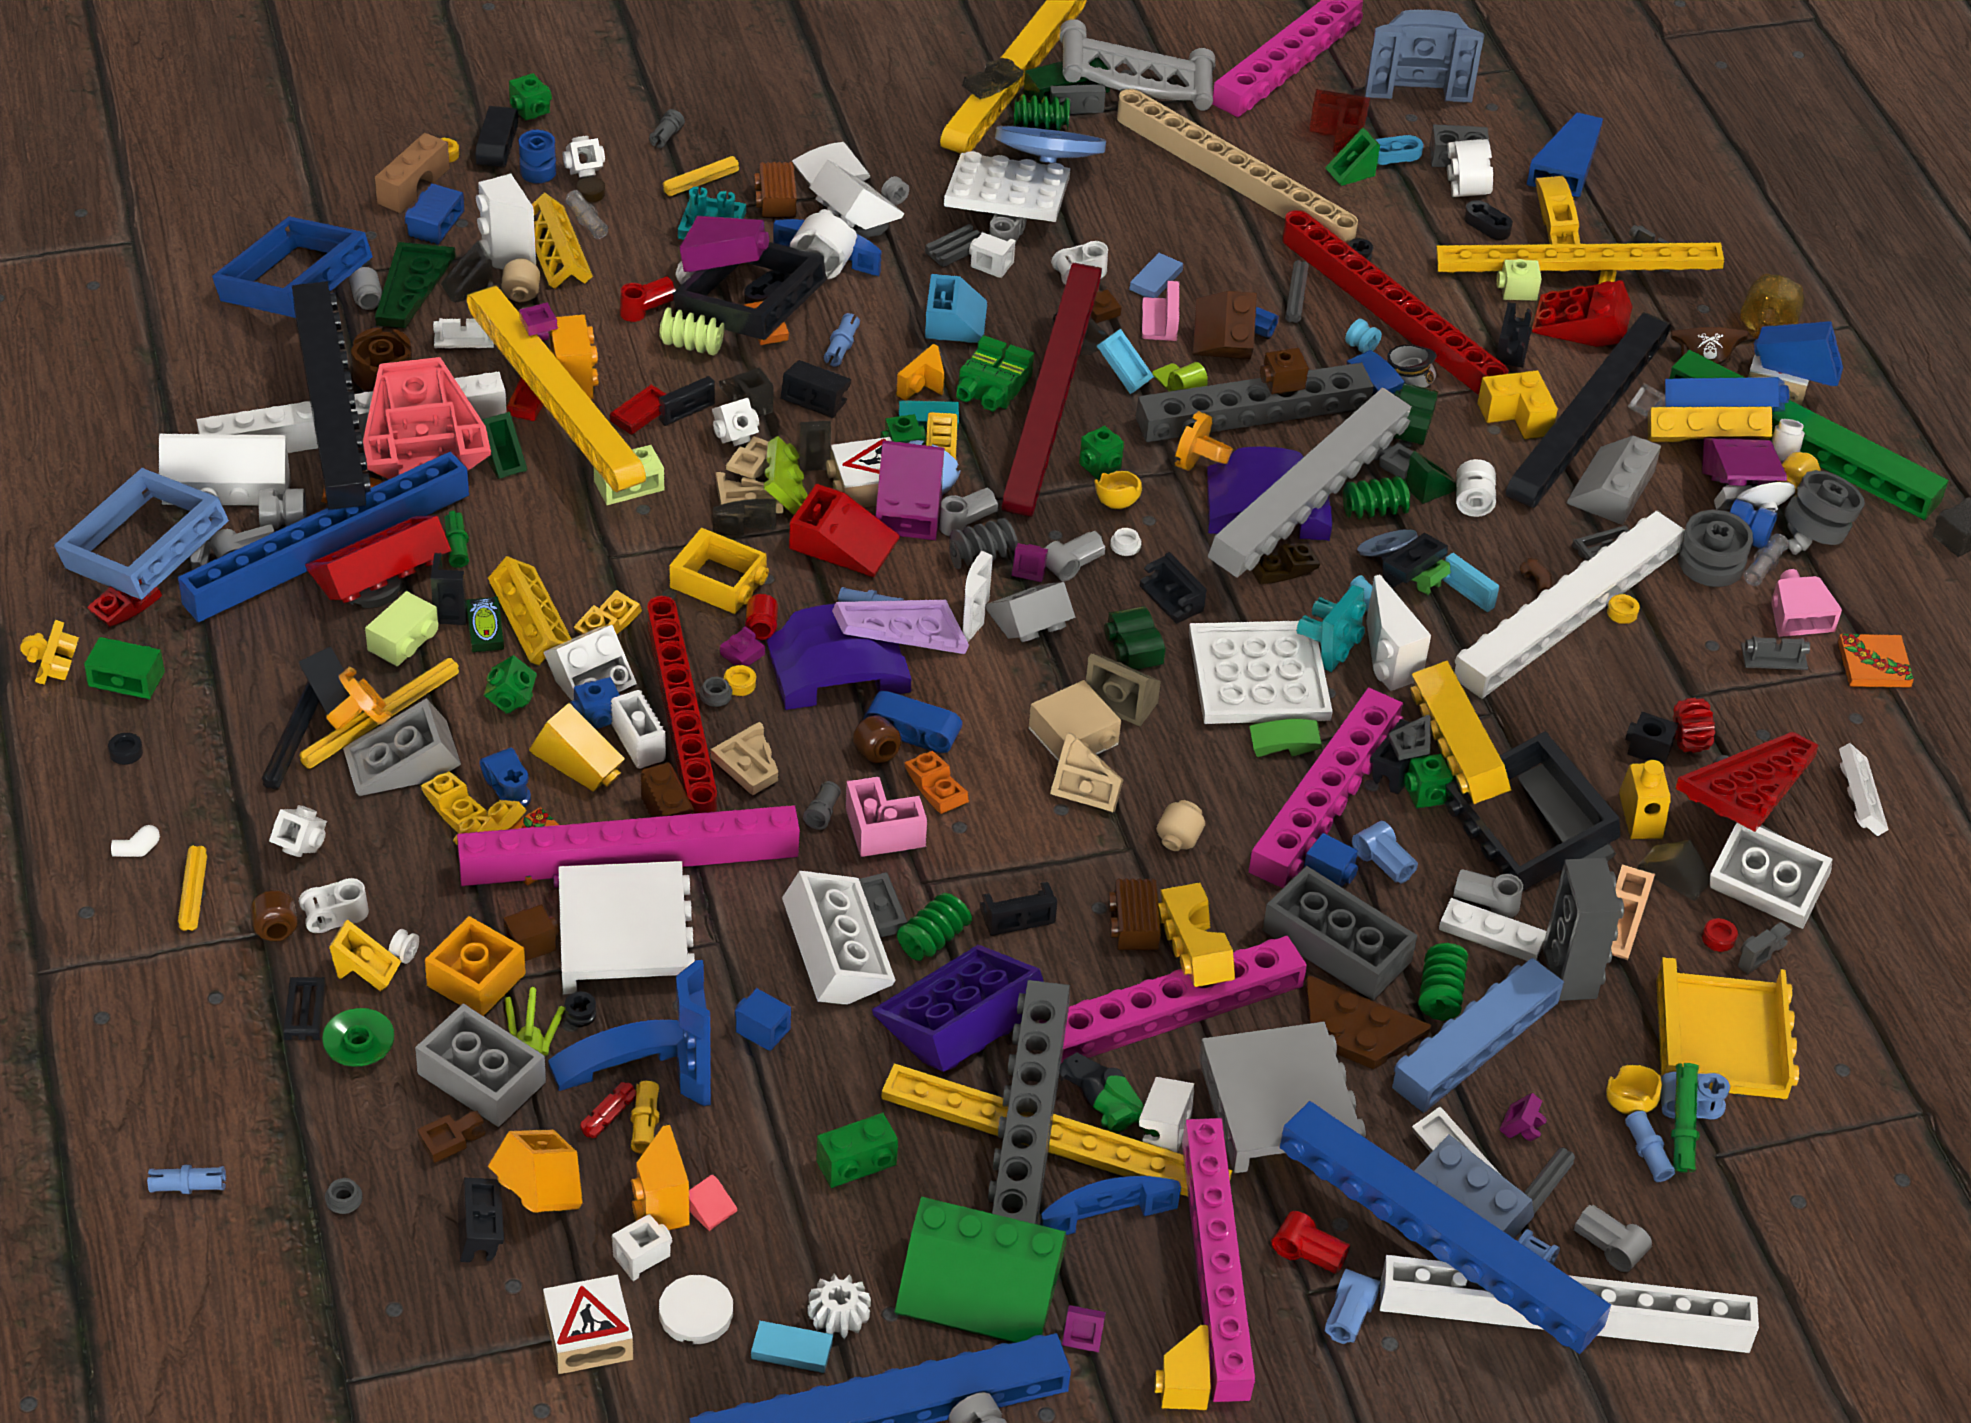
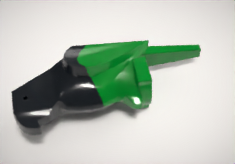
M1078 1052L1063 1060L1060 1066L1059 1079L1061 1081L1067 1079L1081 1087L1089 1104L1102 1114V1128H1107V1131L1118 1134L1128 1129L1134 1122L1139 1124V1118L1144 1105L1120 1069L1102 1066ZM1142 1127L1147 1135L1160 1136L1156 1130H1148Z

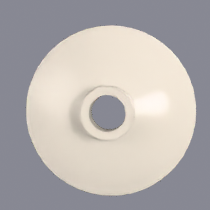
M1773 482L1750 488L1739 494L1736 499L1753 504L1754 510L1762 507L1775 512L1778 510L1777 506L1791 498L1796 490L1795 486L1791 483Z

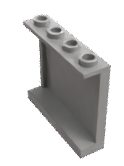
M1325 1022L1202 1038L1199 1062L1216 1117L1222 1118L1225 1146L1233 1173L1248 1171L1250 1158L1285 1153L1280 1149L1283 1127L1309 1101L1363 1137H1366L1364 1122L1362 1119H1357L1355 1113L1356 1100L1352 1090L1348 1091L1346 1086L1345 1066L1342 1062L1338 1063L1336 1057L1337 1044L1334 1035H1329Z

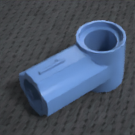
M1379 821L1353 835L1352 845L1354 849L1358 850L1357 855L1363 861H1370L1372 859L1394 882H1399L1400 884L1406 882L1417 870L1418 862L1396 842L1393 829L1385 821Z
M1345 1269L1336 1292V1302L1325 1326V1332L1331 1336L1333 1341L1341 1344L1355 1342L1366 1313H1371L1374 1307L1381 1281Z

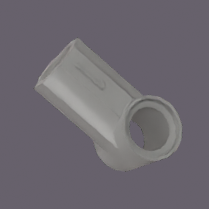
M987 487L963 498L960 496L945 497L941 502L939 530L941 533L950 536L952 530L959 529L962 531L967 524L998 510V502L995 499L994 493Z
M271 524L237 534L231 529H222L211 537L210 545L218 559L275 531Z
M1096 531L1085 533L1065 544H1062L1060 541H1054L1044 548L1048 549L1046 567L1061 581L1072 579L1078 573L1081 566L1105 555V545L1102 542L1101 536Z
M1462 869L1457 877L1453 897L1489 906L1491 912L1513 918L1520 911L1523 883L1517 876L1512 874H1502L1493 878Z
M1589 1205L1582 1212L1574 1227V1231L1602 1249L1610 1265L1621 1272H1629L1652 1247V1240L1643 1228L1635 1224L1624 1226L1595 1205Z

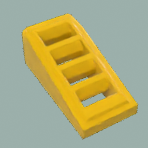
M928 413L926 446L934 444L938 447H943L955 460L957 415L953 413Z

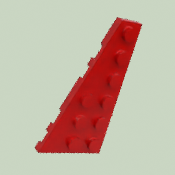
M1790 732L1678 777L1675 789L1686 794L1690 800L1710 807L1717 815L1728 817L1756 832L1816 757L1819 745L1795 732Z

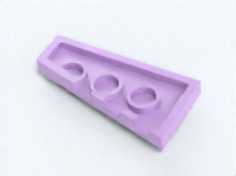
M946 600L836 602L832 610L843 634L960 654H965L969 647Z

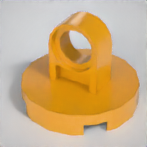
M1198 411L1192 417L1196 420L1193 428L1186 426L1175 455L1181 458L1180 461L1177 460L1175 462V466L1186 471L1194 467L1201 455L1216 462L1227 464L1233 451L1232 447L1209 437L1212 417Z
M350 666L338 676L350 696L330 712L326 719L338 731L364 710L374 721L383 725L392 717L391 711L382 710L386 706L384 700L364 678L358 682L353 677L357 671Z

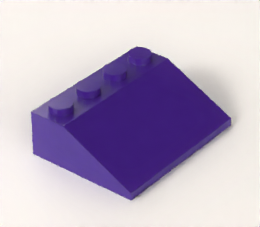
M976 945L873 1008L872 1012L923 1063L944 1072L955 1068L960 1061L971 1054L982 1051L987 1044L998 1037L1009 1034L1012 1028H1014L1015 1023L1020 1024L1022 1014H1017L1019 993L1026 994L1028 980L1044 982L1039 968L984 946Z

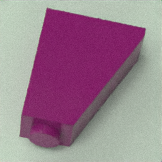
M697 216L680 246L684 272L758 261L764 249H767L769 245V234L765 232L764 221Z

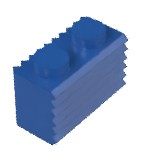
M431 183L430 187L428 186V190L420 193L415 207L409 208L406 212L405 223L408 227V235L410 237L414 236L415 239H424L426 242L430 241L431 244L434 242L438 245L465 211L463 192Z

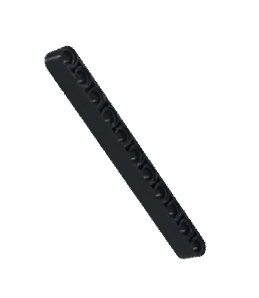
M1646 312L1640 315L1514 473L1507 486L1506 497L1531 508H1535L1664 344L1671 329L1670 322Z

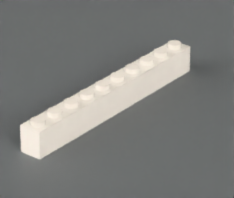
M500 372L454 378L481 420L507 412L506 393ZM373 391L354 394L356 409H352L351 412L357 411L360 429L355 430V432H361L362 441ZM310 401L196 419L198 434L286 435L288 453L318 448Z
M1655 511L1647 518L1640 519L1630 531L1621 533L1615 542L1608 547H1602L1597 555L1589 561H1583L1570 575H1564L1556 585L1549 590H1543L1538 598L1529 605L1524 604L1514 616L1502 620L1496 629L1489 634H1483L1477 643L1469 649L1460 651L1455 659L1456 667L1454 672L1460 684L1483 699L1605 608L1613 596L1624 594L1679 553L1685 529L1658 511Z
M1386 1255L1381 1276L1380 1311L1542 1329L1538 1325L1531 1324L1522 1314L1509 1305L1499 1302L1493 1294L1477 1283L1467 1280L1461 1272L1446 1262ZM1570 1276L1611 1304L1606 1325L1597 1336L1750 1353L1759 1329L1757 1297Z

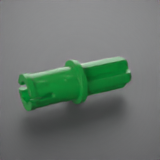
M452 510L449 511V515L445 516V535L452 550L449 552V562L451 566L461 568L469 563L467 553L469 535L465 532L462 513H456Z

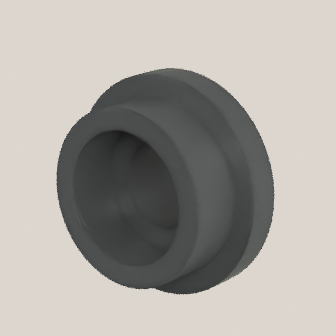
M711 677L705 680L701 686L700 698L709 706H723L731 700L732 688L724 678Z
M340 1178L333 1181L325 1193L327 1207L339 1214L353 1212L361 1205L363 1199L361 1188L348 1178Z

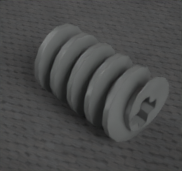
M1005 518L998 519L996 523L994 521L986 522L985 526L977 524L974 528L970 526L964 527L962 531L959 529L952 530L949 538L950 556L956 569H961V559H964L967 566H972L973 556L977 557L981 551L993 555L992 561L996 559L997 550L1002 558L1007 557V548H1010L1011 553L1015 555V549L1018 544L1015 531Z

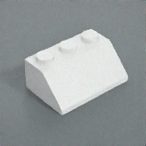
M828 159L809 187L817 194L815 199L828 207L829 211L852 228L857 224L866 230L900 219L905 214L869 184Z
M512 174L478 182L479 195H476V203L480 211V218L477 219V224L482 234V240L479 241V249L482 256L487 257L493 267L502 270L507 263L519 258L527 259L536 265L533 206Z

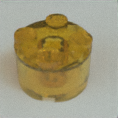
M1761 275L1749 288L1741 308V320L1747 326V331L1758 339L1762 327L1798 324L1804 308L1803 288L1799 283L1784 276Z

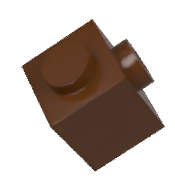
M1300 348L1265 353L1264 365L1260 367V377L1262 382L1267 384L1271 394L1303 390L1306 387L1309 367Z
M542 904L530 909H523L518 913L503 918L504 936L524 947L525 961L556 951V936L560 934L555 917L553 915L548 916Z

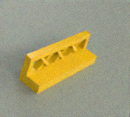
M544 192L532 203L534 216L541 210L538 220L534 221L535 252L548 284L556 289L570 275H573L585 284L593 275L565 208ZM548 228L545 238L540 239L543 229ZM555 245L552 256L547 257L550 247ZM558 263H563L564 267L555 274Z
M506 556L488 577V580L530 663L540 666L546 659L544 651L567 642L572 638L535 567Z

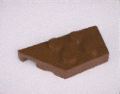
M1309 975L1307 977L1305 990L1308 997V1020L1310 1023L1325 1022L1329 1035H1334L1337 1055L1371 1069H1376L1386 1063L1389 1057L1397 1056L1406 1051L1409 1043L1419 1037L1424 1040L1430 1034L1431 1025L1313 976Z

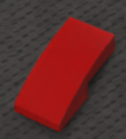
M110 586L87 608L110 627L139 614L157 601L162 594L159 588L155 587L140 600L121 591H116Z

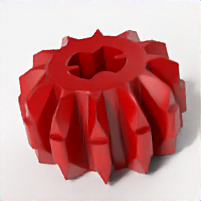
M1686 698L1683 701H1678L1674 706V715L1672 716L1673 722L1679 723L1675 736L1678 747L1683 752L1691 751V753L1710 749L1714 743L1715 722L1713 721V712L1710 710V704L1704 698Z

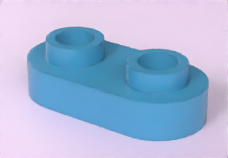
M1403 135L1376 139L1380 144L1377 162L1379 165L1411 162L1422 156L1423 142L1416 136Z

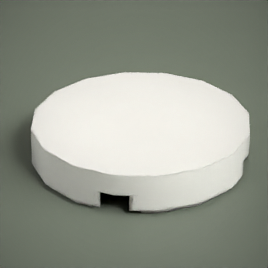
M688 1275L676 1279L665 1288L659 1299V1320L664 1331L675 1340L683 1342L684 1339L693 1341V1344H705L718 1339L728 1330L731 1324L733 1298L728 1288L717 1279L705 1275Z

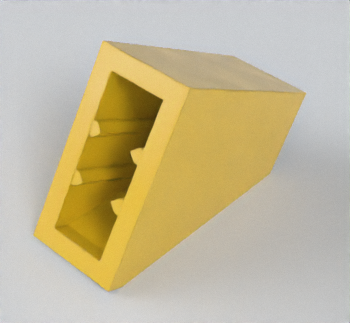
M570 703L546 722L529 748L533 755L593 792L602 784L606 787L611 785L621 774L617 769L625 760Z

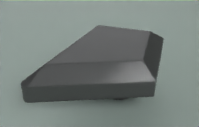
M1426 715L1389 733V741L1398 760L1430 754V715Z

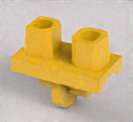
M54 621L48 642L41 633H35L22 640L21 651L27 657V660L32 663L42 660L35 680L37 683L45 685L47 676L66 680L72 660L57 656L55 653L72 658L79 637L62 632L64 622Z

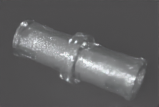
M574 190L568 193L565 203L576 214V220L579 224L585 225L595 239H601L606 236L609 227L598 216L596 207L589 204L580 191Z
M1777 533L1774 536L1772 535L1765 547L1755 553L1753 563L1743 574L1748 584L1752 586L1760 585L1767 573L1777 567L1779 557L1789 546L1786 537Z

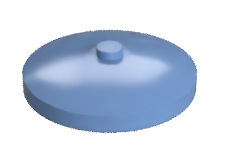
M996 127V140L1017 150L1038 155L1042 162L1056 163L1057 158L1092 156L1104 153L1106 149V140L1094 136L1029 127Z

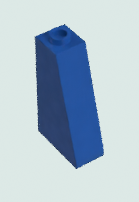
M1576 113L1532 159L1526 185L1536 187V178L1564 176L1572 196L1580 197L1599 141L1603 118Z
M1779 377L1665 379V407H1772V412L1785 411V403H1789V387Z

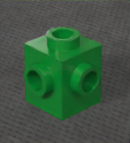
M534 73L509 81L511 107L518 108V113L525 121L550 113L551 91Z
M915 414L885 418V431H881V438L890 437L893 442L909 443L916 440L924 441L922 445L926 443L925 429L923 426H919Z
M1105 425L1088 432L1081 438L1079 464L1097 480H1100L1102 473L1110 474L1121 469L1124 441Z
M512 655L492 667L486 678L487 685L483 696L506 714L518 707L523 708L532 699V689L537 673L515 655Z
M1442 754L1410 759L1408 773L1404 775L1406 790L1409 792L1416 809L1445 804L1444 802L1447 801L1445 785L1454 781V776L1449 766L1446 765Z

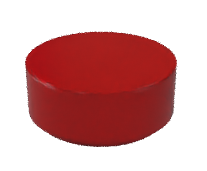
M1720 918L1708 921L1702 933L1704 944L1718 952L1731 950L1735 946L1738 937L1735 925L1728 920Z

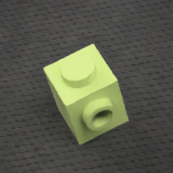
M1504 259L1503 269L1497 273V288H1501L1503 300L1537 301L1542 280L1538 260Z

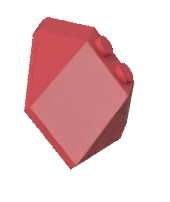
M441 357L379 364L363 437L367 470L391 479L451 451L468 471L491 455L486 426Z

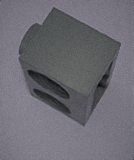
M1433 124L1429 145L1431 166L1447 167V165L1451 164V159L1448 158V142L1488 139L1489 141L1488 128Z

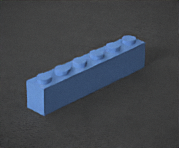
M1531 958L1522 966H1515L1504 981L1500 984L1494 983L1479 1001L1476 1002L1474 1000L1470 1002L1455 1020L1449 1019L1433 1038H1425L1417 1051L1409 1057L1407 1055L1403 1056L1394 1067L1395 1076L1392 1088L1420 1111L1426 1112L1558 1004L1564 981L1534 958Z

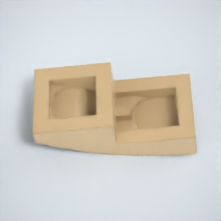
M753 436L745 448L739 447L726 464V470L751 479L761 476L765 473V469L770 466L766 460L769 441Z

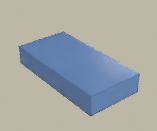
M1158 253L1130 282L1129 290L1144 297L1157 298L1167 288V282L1173 281L1183 271V263Z

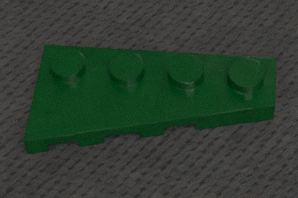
M398 242L375 315L376 326L406 328L456 257L455 247Z

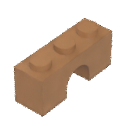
M424 132L375 176L377 204L402 213L417 199V184L420 178L435 183L450 169L448 142Z

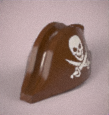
M1699 327L1671 331V339L1681 345V357L1691 350L1721 366H1724L1729 361L1735 347L1748 337V331L1722 327Z

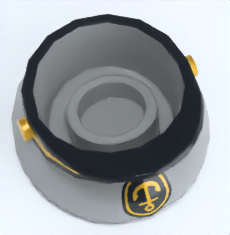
M1404 344L1394 347L1387 354L1386 361L1407 384L1426 388L1436 378V371L1432 362L1435 361L1437 354L1429 348Z

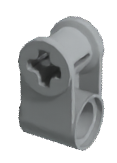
M995 214L990 221L989 235L1005 241H1009L1011 238L1016 240V244L1019 236L1023 234L1027 218Z

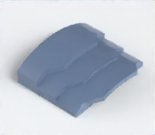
M1440 10L1402 11L1389 24L1375 28L1364 85L1365 97L1392 99L1394 86L1444 88L1445 101L1472 102L1484 33L1469 28L1458 13Z

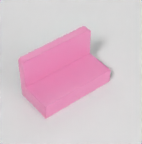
M1178 281L1167 282L1166 299L1143 298V339L1177 341L1179 324Z

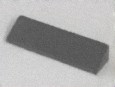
M1543 764L1518 776L1519 781L1562 843L1594 826ZM1609 843L1582 859L1606 857L1608 862L1617 853Z

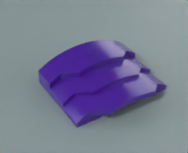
M1243 447L1238 448L1231 454L1227 464L1216 463L1208 466V533L1218 534L1304 456L1298 451L1284 448ZM1329 496L1321 508L1317 509L1315 507L1308 519L1303 524L1299 523V539L1330 541L1332 517Z
M835 604L814 606L795 611L781 630L773 633L770 638L766 639L785 710L817 706V688L875 680L878 693L880 691H888L895 694L911 692L912 679L899 644L843 634L832 612Z

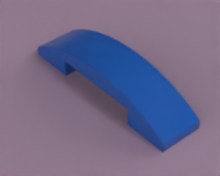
M776 220L773 225V243L790 247L792 239L805 220ZM857 234L853 252L848 259L852 261V269L879 276L881 273V250L869 240Z
M663 1019L641 1021L614 1027L589 1036L565 1048L548 1060V1066L559 1091L592 1082L593 1072L656 1053L660 1061L676 1057L677 1043L684 1038L683 1029L680 1028L678 1020Z
M1127 1176L1102 1180L1078 1188L1055 1201L1041 1214L1040 1225L1066 1231V1235L1076 1233L1077 1220L1124 1208L1139 1205L1144 1216L1177 1209L1181 1185L1176 1180L1153 1176Z

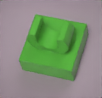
M1440 560L1412 580L1417 582L1418 591L1429 595L1431 587H1440L1442 579L1451 573L1450 563Z

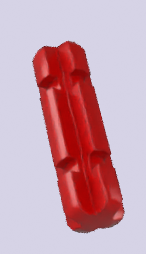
M621 1082L613 1090L614 1095L610 1093L591 1112L592 1117L588 1115L580 1123V1129L586 1137L596 1138L604 1130L603 1125L607 1127L626 1108L625 1103L629 1105L636 1098V1090L631 1083Z

